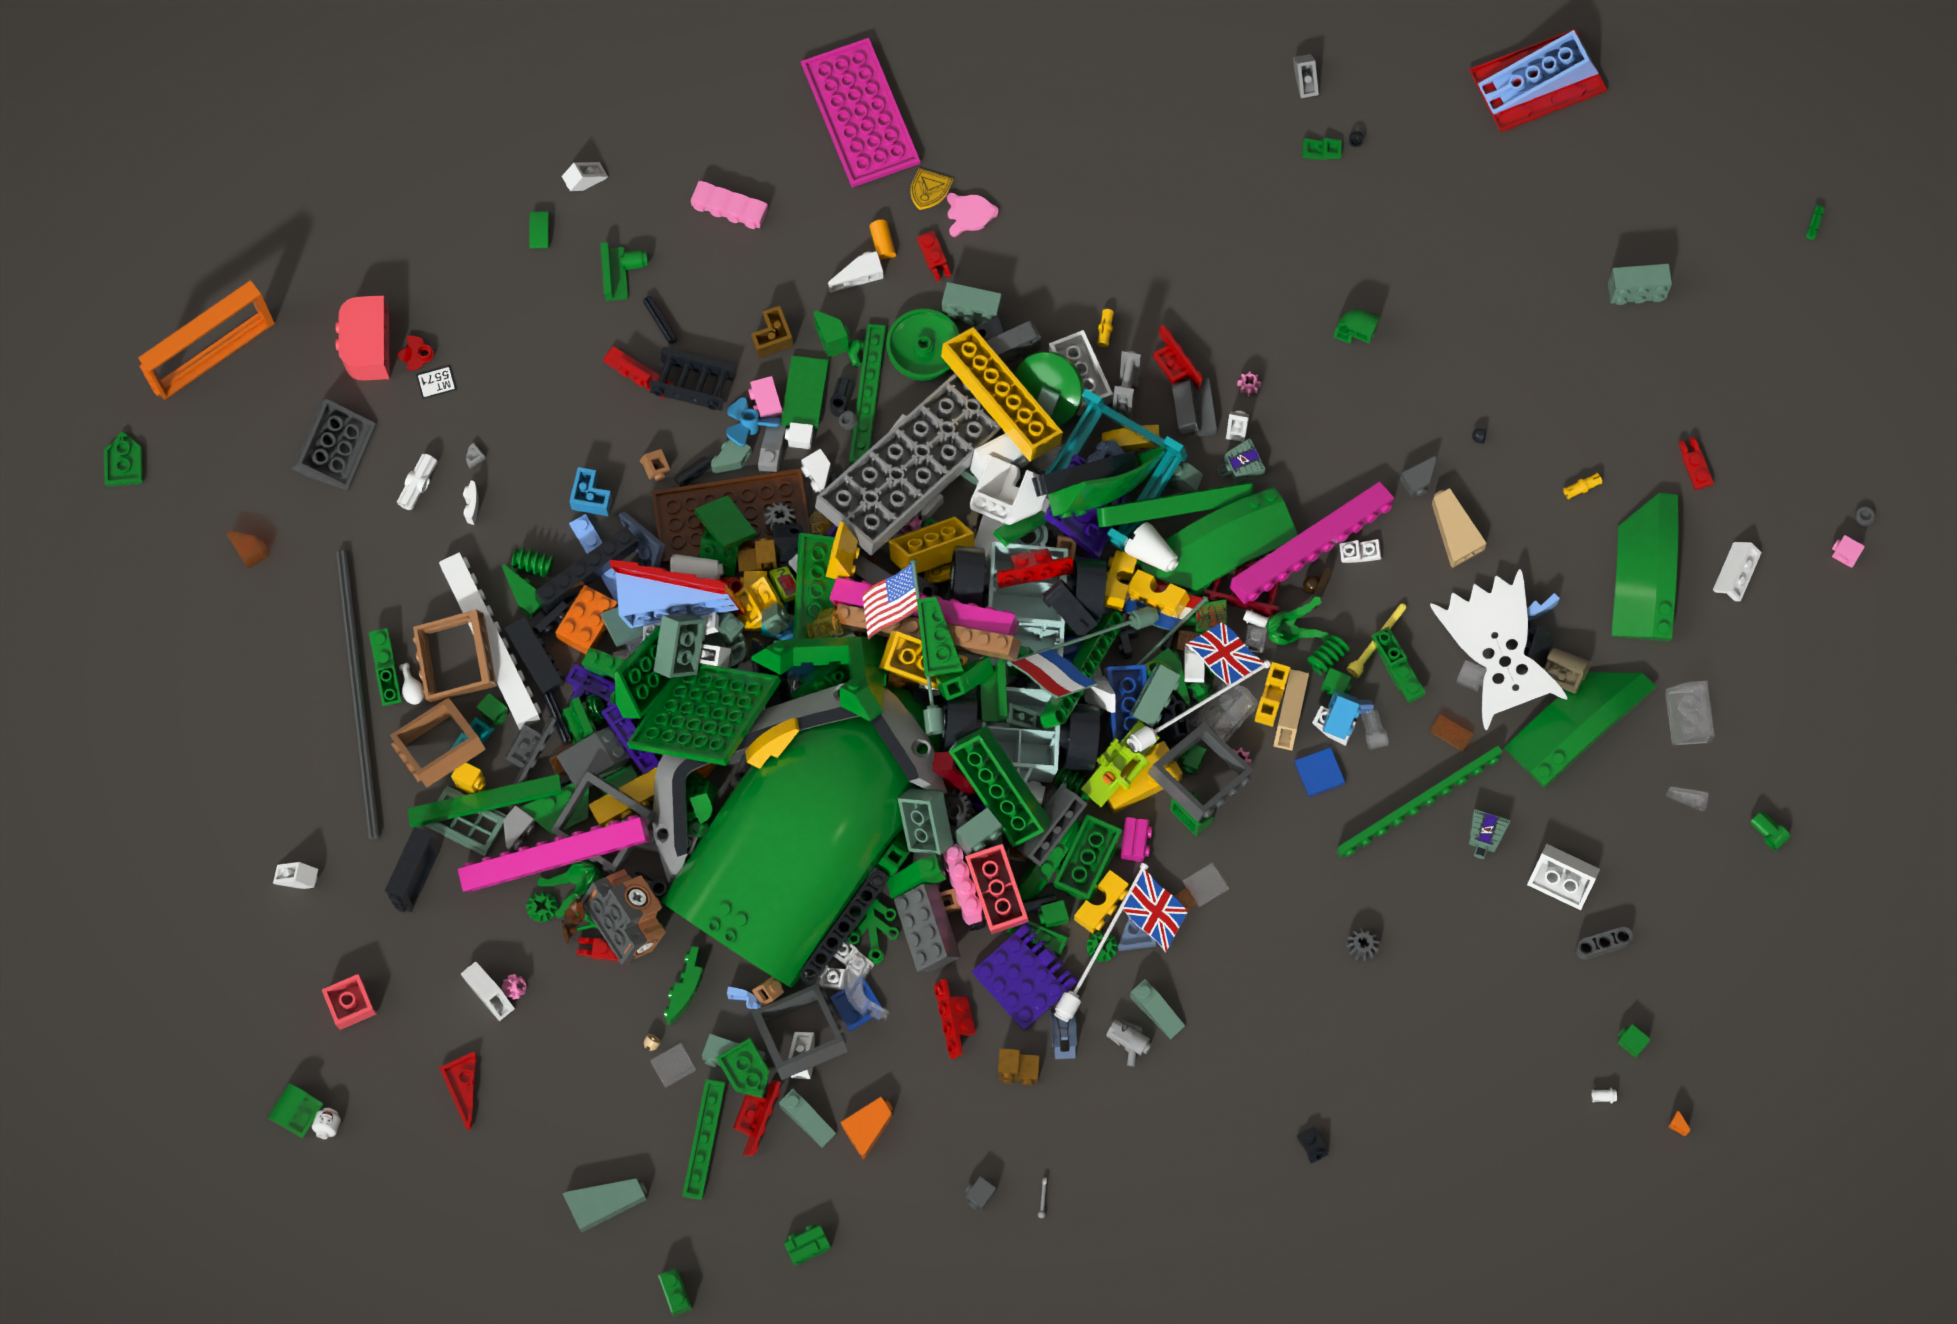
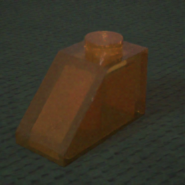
M233 531L226 532L248 569L268 558L265 553L268 549L262 540L258 542L257 538L253 535Z

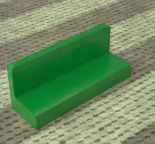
M608 242L600 243L606 301L628 299L626 267H622L621 256H624L625 252L624 247L609 248Z
M997 660L996 665H992L994 674L980 683L982 722H1005L1008 716L1005 660Z

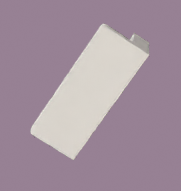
M1734 542L1713 591L1716 593H1727L1734 601H1741L1762 552L1752 543Z

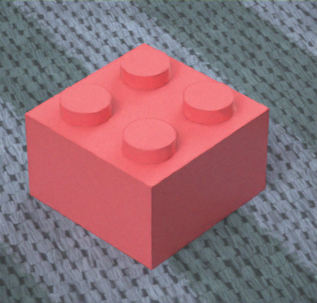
M359 974L322 989L334 1022L339 1030L376 1015Z

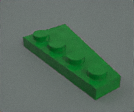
M937 597L917 599L925 677L964 672Z

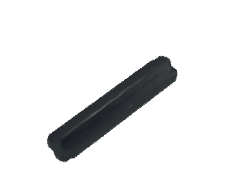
M652 296L644 298L643 303L667 342L669 344L676 342L677 336Z
M552 691L545 693L543 698L551 717L556 718L554 724L564 745L569 744L573 738L555 695Z

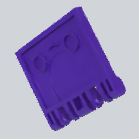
M1073 455L1068 468L1088 462L1078 455ZM1124 495L1102 506L1125 503L1127 496ZM1049 505L1044 518L1049 523L1056 525L1093 558L1100 557L1109 538L1108 532L1114 526L1099 527L1096 508L1087 510L1085 515L1076 516L1073 513L1072 517L1062 519L1061 516L1053 517L1051 506Z
M1028 923L1019 928L1016 933L971 971L974 977L1023 1031L1060 1000L1064 992H1069L1079 982L1077 977L1073 975L1063 985L1061 984L1072 973L1070 970H1066L1058 979L1053 975L1064 964L1061 960L1048 970L1047 967L1057 959V955L1049 947L1038 956L1035 955L1046 944L1043 940L1039 941L1030 950L1027 944L1036 938L1037 933L1035 931L1023 941L1021 940L1032 930Z

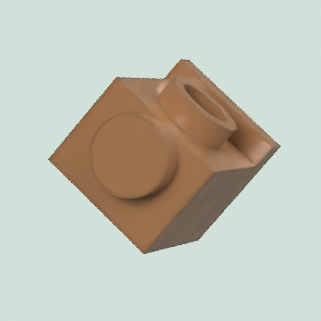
M662 449L644 454L640 460L649 480L655 478V481H659L665 478V474L670 470Z
M955 888L940 892L943 904L946 901L951 903L950 906L945 907L947 914L962 911L961 906L956 900Z
M774 977L764 980L751 990L762 1006L774 1001L784 993L781 983L775 980ZM761 989H763V990L765 991V993L767 994L768 998H766V997L763 995V993L761 992Z

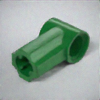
M1761 811L1750 822L1764 837L1766 844L1775 851L1790 838L1789 832L1783 826L1777 825L1764 811Z

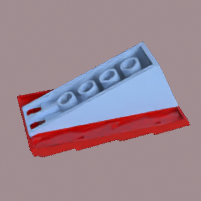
M1576 29L1569 30L1469 69L1500 132L1510 130L1526 122H1531L1549 113L1608 91Z
M610 560V566L616 572L619 616L630 628L661 622L662 615L691 613L696 616H702L713 612H731L746 616V609L743 603L738 600V597L733 594V590L728 588V584L724 581L697 578L694 574L669 572L663 568L639 566L635 562Z

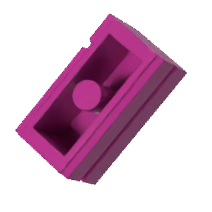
M1126 818L1121 852L1122 860L1144 862V857H1149L1150 845H1146L1147 838H1151L1152 827L1148 826L1149 820Z

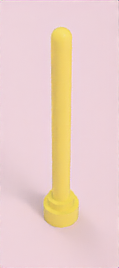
M1404 603L1397 607L1381 630L1389 627V629L1393 627L1406 609ZM1373 640L1359 659L1351 662L1346 668L1353 677L1359 678L1363 673V665L1376 649Z

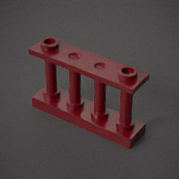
M1253 560L1235 569L1234 577L1258 561ZM1222 577L1213 581L1211 591L1206 589L1204 591V596H1207L1209 599L1208 602L1226 600V605L1247 610L1253 609V611L1260 612L1267 617H1271L1279 612L1280 607L1274 606L1280 581L1270 590L1267 604L1257 602L1256 600L1244 604L1232 590L1230 595L1219 593Z

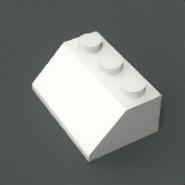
M1005 433L974 450L970 470L979 481L989 455L1020 468L1026 466L1029 460Z
M1546 844L1527 885L1581 910L1600 869Z

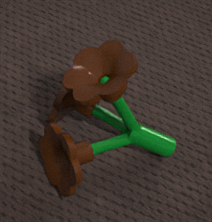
M583 895L572 902L570 907L565 910L566 922L569 924H579L581 920H585L590 924L568 927L564 920H561L566 944L569 943L570 935L577 933L576 931L592 927L597 928V925L585 911L584 903L580 902L584 897Z

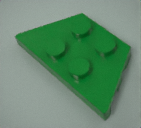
M571 783L562 788L563 794L537 799L520 807V809L532 817L536 823L550 834L555 835L551 830L577 788ZM589 787L563 831L588 819Z

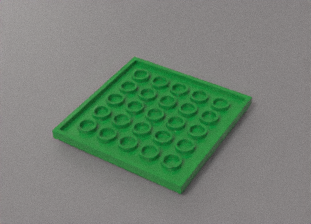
M699 663L697 675L670 678L627 742V745L630 749L726 766L781 680L779 676Z

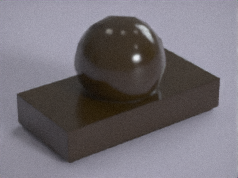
M1325 568L1321 579L1313 575L1305 578L1303 588L1307 593L1313 594L1312 599L1316 596L1322 598L1330 581L1332 570Z

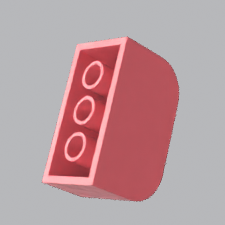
M365 296L348 299L341 306L339 322H336V333H339V339H336V350H339V357L342 359L347 373L356 380L390 379L389 308L384 296Z
M1003 844L965 856L991 934L1029 922Z

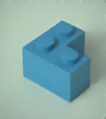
M577 468L569 501L570 506L575 511L609 516L613 500L611 491L596 488L599 479L596 470Z
M1335 689L1328 705L1329 712L1322 726L1323 732L1345 740L1346 736L1351 735L1354 725H1351L1353 719L1358 718L1361 711L1356 697Z

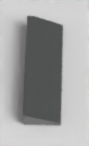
M1205 378L1202 380L1200 389L1195 387L1201 423V431L1197 432L1198 436L1215 435L1217 433L1210 380Z

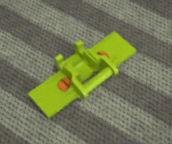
M1140 720L1120 743H1118L1119 740L1117 738L1113 739L1107 750L1097 758V762L1100 765L1099 768L1080 789L1100 807L1105 804L1119 786L1128 790L1144 767H1148L1150 764L1144 756L1153 745L1141 752L1137 751L1134 753L1127 744V739L1130 738V735L1146 726ZM1133 759L1138 764L1123 779L1120 774Z

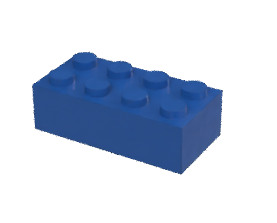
M1146 664L1114 666L1104 669V676L1115 693V712L1107 711L1110 743L1114 738H1117L1119 740L1118 743H1120L1139 721L1129 715L1147 682Z

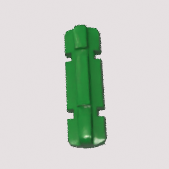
M1816 205L1806 233L1807 239L1815 240L1825 211L1823 206Z

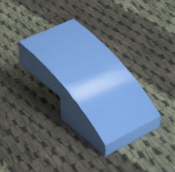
M1554 593L1542 605L1535 600L1527 608L1528 620H1533L1549 612L1558 604L1560 598Z

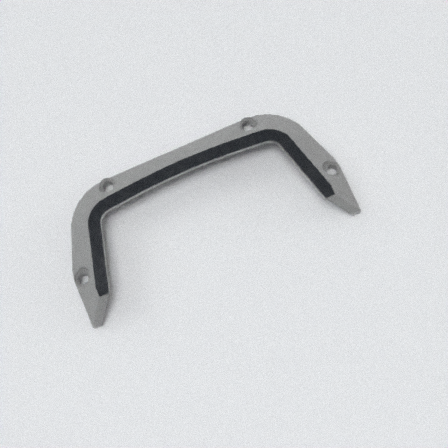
M840 684L762 710L735 753L747 749L763 733L791 718L798 719L799 731L859 716L840 706L839 693L840 686L843 685ZM884 688L883 713L871 720L872 724L910 783L912 782L925 790L943 791V795L948 794L944 779L932 771L935 751L928 736L898 697ZM922 744L928 746V751L925 754H919L918 748ZM663 755L655 773L653 811L656 814L653 817L652 825L668 884H672L682 869L688 854L686 779L692 771L710 763ZM663 829L668 831V836L665 839H661L659 836L660 831Z

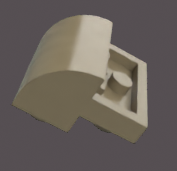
M1553 648L1547 658L1544 670L1562 689L1576 694L1582 680H1585L1592 662Z

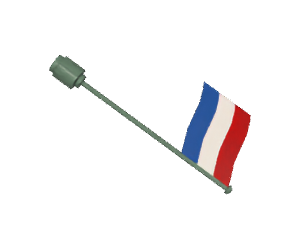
M1156 580L1158 586L1154 592L1161 593L1169 585ZM1188 594L1190 600L1179 618L1173 615L1167 616L1162 610L1156 608L1158 621L1153 626L1169 630L1170 632L1136 665H1142L1205 602L1208 603V597L1203 596L1201 598ZM1130 599L1124 605L1123 611L1119 610V612L1130 614L1132 611L1147 607L1144 602H1136ZM1099 708L1100 716H1101L1106 710H1104V709H1102V708Z
M1149 606L1132 611L1129 621L1019 657L1016 661L1007 660V665L1014 666L1028 675L1043 690L1056 698L1096 686L1098 683L1085 676L1067 659L1053 650L1129 624L1136 630L1153 625L1158 621V612L1154 607Z

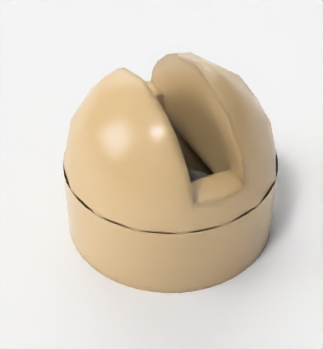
M647 1034L644 1039V1047H650L649 1051L656 1050L661 1043V1040L652 1034Z

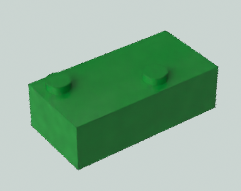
M1087 814L1053 883L1055 889L1083 902L1087 900L1091 903L1098 890V884L1102 881L1123 838L1122 829Z

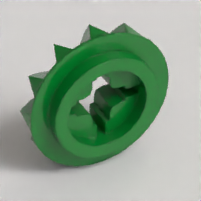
M595 694L587 696L586 705L592 721L597 724L604 723L605 718L601 712L605 710V706L602 700Z
M545 891L535 892L534 895L529 897L526 904L529 917L537 922L549 921L555 916L558 908L555 897ZM536 902L541 904L546 902L545 907L547 910L540 909L539 911Z
M1099 931L1093 933L1088 938L1086 949L1091 958L1099 946L1098 940L1101 941L1106 932ZM1109 934L1105 941L1107 943L1105 947L1107 953L1101 948L1095 961L1106 962L1116 955L1118 944L1113 935Z

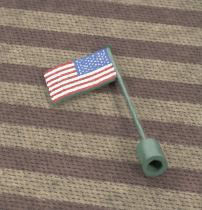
M912 559L910 565L899 573L874 584L862 594L869 640L881 630L903 621L918 610L917 599H920L916 570L917 560ZM927 677L930 705L927 706L926 710H923L926 735L942 734L946 732L943 708H938V705H934L931 677Z

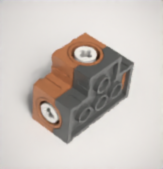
M625 869L593 882L580 901L584 903L587 913L597 925L598 930L608 942L621 965L652 952L666 933L663 925L655 917L662 908L659 899L655 897L649 884L641 875L632 879Z

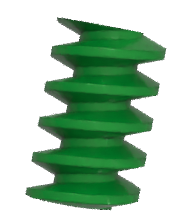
M523 546L520 551L516 548L511 566L513 568L519 567L521 571L526 568L528 573L533 570L535 575L540 573L542 577L546 575L549 577L554 565V555L547 559V553H544L540 557V551L538 550L533 555L531 548L526 553L525 546Z
M1330 635L1329 640H1325L1323 645L1318 647V651L1315 650L1313 656L1310 655L1307 658L1309 666L1321 676L1323 675L1321 670L1329 671L1326 665L1334 666L1332 660L1339 662L1337 655L1345 656L1342 651L1343 649L1347 652L1350 651L1348 645L1338 636Z
M1062 768L1056 777L1055 785L1058 786L1064 781L1068 782V790L1075 792L1079 797L1081 796L1083 801L1089 802L1091 798L1080 790L1086 783V775L1079 778L1080 771L1073 774V770Z

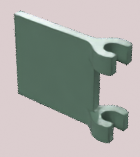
M618 607L600 614L616 647L643 637L644 626L630 628L619 616Z

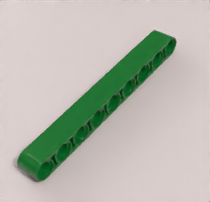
M1253 482L1097 507L1099 527H1108L1225 507L1254 495Z
M1117 611L1102 615L1100 623L1091 629L1089 634L1123 623L1122 615ZM1121 627L1085 639L1071 664L1091 679ZM1084 690L1061 698L1051 696L1040 716L1042 725L1048 729L1064 724Z

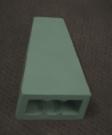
M637 1179L568 1191L563 1193V1196L580 1231L584 1232L647 1200L644 1194L648 1192L643 1182L638 1183Z

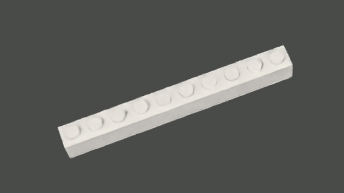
M459 552L440 561L441 569L462 612L465 613L477 609L484 613L496 682L519 730L523 725L529 726L540 721L538 714L541 713L537 702L533 704L531 700L533 694L529 686L525 687L522 682L525 681L522 671L516 670L515 665L518 663L513 653L509 655L507 651L510 647L506 638L501 639L499 632H502L497 621L493 622L491 616L494 614L490 606H485L483 602L486 597L482 589H477L475 584H478L474 573L470 574L468 571L470 565L467 558H462ZM468 623V625H469V627H470V629H471V631H472V633H473L472 623Z

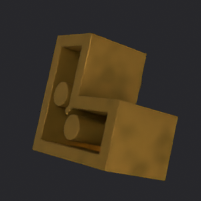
M777 306L762 311L766 329L751 333L752 343L758 358L794 347L793 339L781 307Z
M762 538L759 541H755V548L743 547L741 550H738L740 577H744V571H767L769 575L771 570L778 569L774 539Z
M1000 1048L999 1081H1002L1004 1084L1022 1082V1085L1027 1086L1038 1083V1055L1020 1054V1050Z

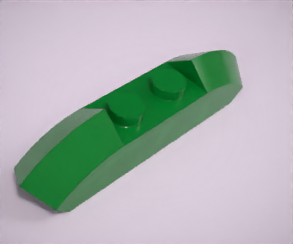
M1078 819L1074 821L1041 867L1034 862L1030 864L1017 884L1022 901L1033 899L1046 885L1077 836L1080 827Z

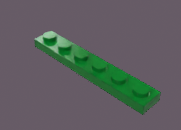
M708 1079L705 1081L682 1194L685 1198L703 1200L726 1086L725 1082Z

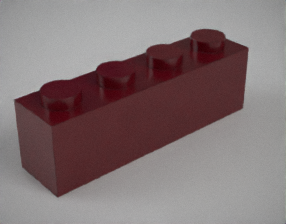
M949 752L935 753L932 771L972 798H980Z

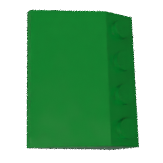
M656 626L615 671V700L623 718L641 719L670 680L669 677L654 672L660 626Z

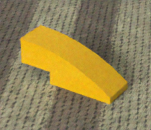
M1159 425L1142 426L1159 436ZM1126 428L1102 433V441L1114 439L1123 451H1140V448H1159Z
M791 718L772 727L752 742L745 750L747 763L760 769L770 755L778 758L799 732L798 719Z

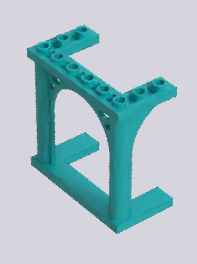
M1085 389L1082 397L1087 404V408L1045 474L1068 468L1073 455L1079 454L1099 419L1104 415L1155 446L1164 447L1166 451L1164 457L1136 501L1159 497L1181 461L1185 462L1188 457L1184 446L1168 436L1165 440L1109 408L1101 397ZM1144 521L1120 524L1117 531L1111 528L1108 532L1109 538L1107 542H1112L1111 544L1115 549L1124 552L1129 538L1134 539L1136 536L1134 534L1135 530Z

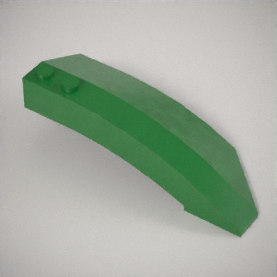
M1161 446L1136 455L1139 467L1127 473L1109 478L1084 481L1048 494L1053 517L1061 516L1064 519L1072 517L1073 513L1076 516L1085 515L1087 510L1108 504L1129 493L1141 484L1162 460L1166 453L1164 447Z
M1273 487L1218 509L1168 538L1165 542L1178 556V565L1173 571L1165 572L1141 560L1137 561V565L1141 571L1154 576V578L1163 580L1165 584H1173L1177 587L1183 586L1189 588L1191 592L1197 593L1198 590L1225 574L1272 553L1298 536L1284 500L1276 488Z
M1658 493L1618 526L1611 636L1666 642L1672 639L1678 558L1677 494Z
M1588 672L1576 694L1565 691L1567 700L1560 697L1555 699L1513 738L1504 749L1545 790L1590 746L1629 714L1656 686L1643 673Z

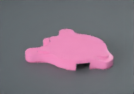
M955 193L947 195V202L951 205L948 211V218L956 220L949 229V233L953 237L966 230H980L998 216V208L982 196H958Z

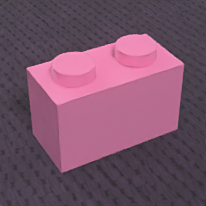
M772 376L750 382L751 389H748L750 399L755 400L756 405L753 408L758 412L760 419L782 417V408Z

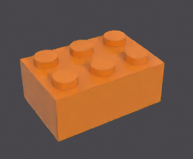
M584 585L555 632L557 639L584 654H587L590 647L596 649L607 631V627L600 614L618 607V602Z

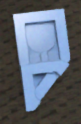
M728 987V999L747 1000L746 1006L750 1009L763 1007L756 996L750 992Z

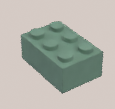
M1669 264L1613 268L1608 280L1610 304L1623 305L1627 302L1643 303L1651 300L1661 302L1666 299L1672 285Z
M947 282L942 299V313L952 321L958 320L968 325H980L998 316L1000 318L1002 310L1001 293Z
M691 613L662 615L654 672L669 678L697 675L706 619Z
M910 788L898 798L909 852L941 855L953 845L943 791Z
M988 807L956 830L957 844L961 847L963 855L968 856L1002 843V825Z

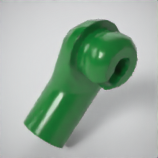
M853 340L849 347L848 356L853 367H858L862 364L858 355L859 350H862L865 346L862 340Z

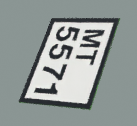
M450 365L416 374L422 399L457 390Z

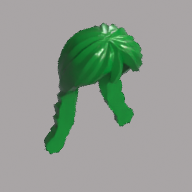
M1316 596L1310 603L1292 611H1282L1271 616L1266 624L1269 639L1279 645H1286L1296 641L1298 638L1318 637L1323 641L1328 640L1329 633L1317 629L1299 628L1294 625L1297 618L1306 615L1315 606L1322 603L1321 597Z
M586 859L573 863L568 871L562 875L552 877L551 879L541 877L537 883L540 887H554L569 882L576 884L575 891L568 895L560 908L555 912L557 918H562L570 904L581 895L584 896L593 882L601 879V872L595 863Z

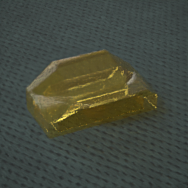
M835 607L819 612L813 622L806 624L809 639L834 638L843 634Z

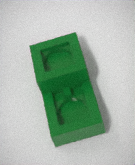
M1304 138L1302 141V158L1340 159L1342 140L1324 138L1320 141Z
M549 211L530 212V249L549 248Z

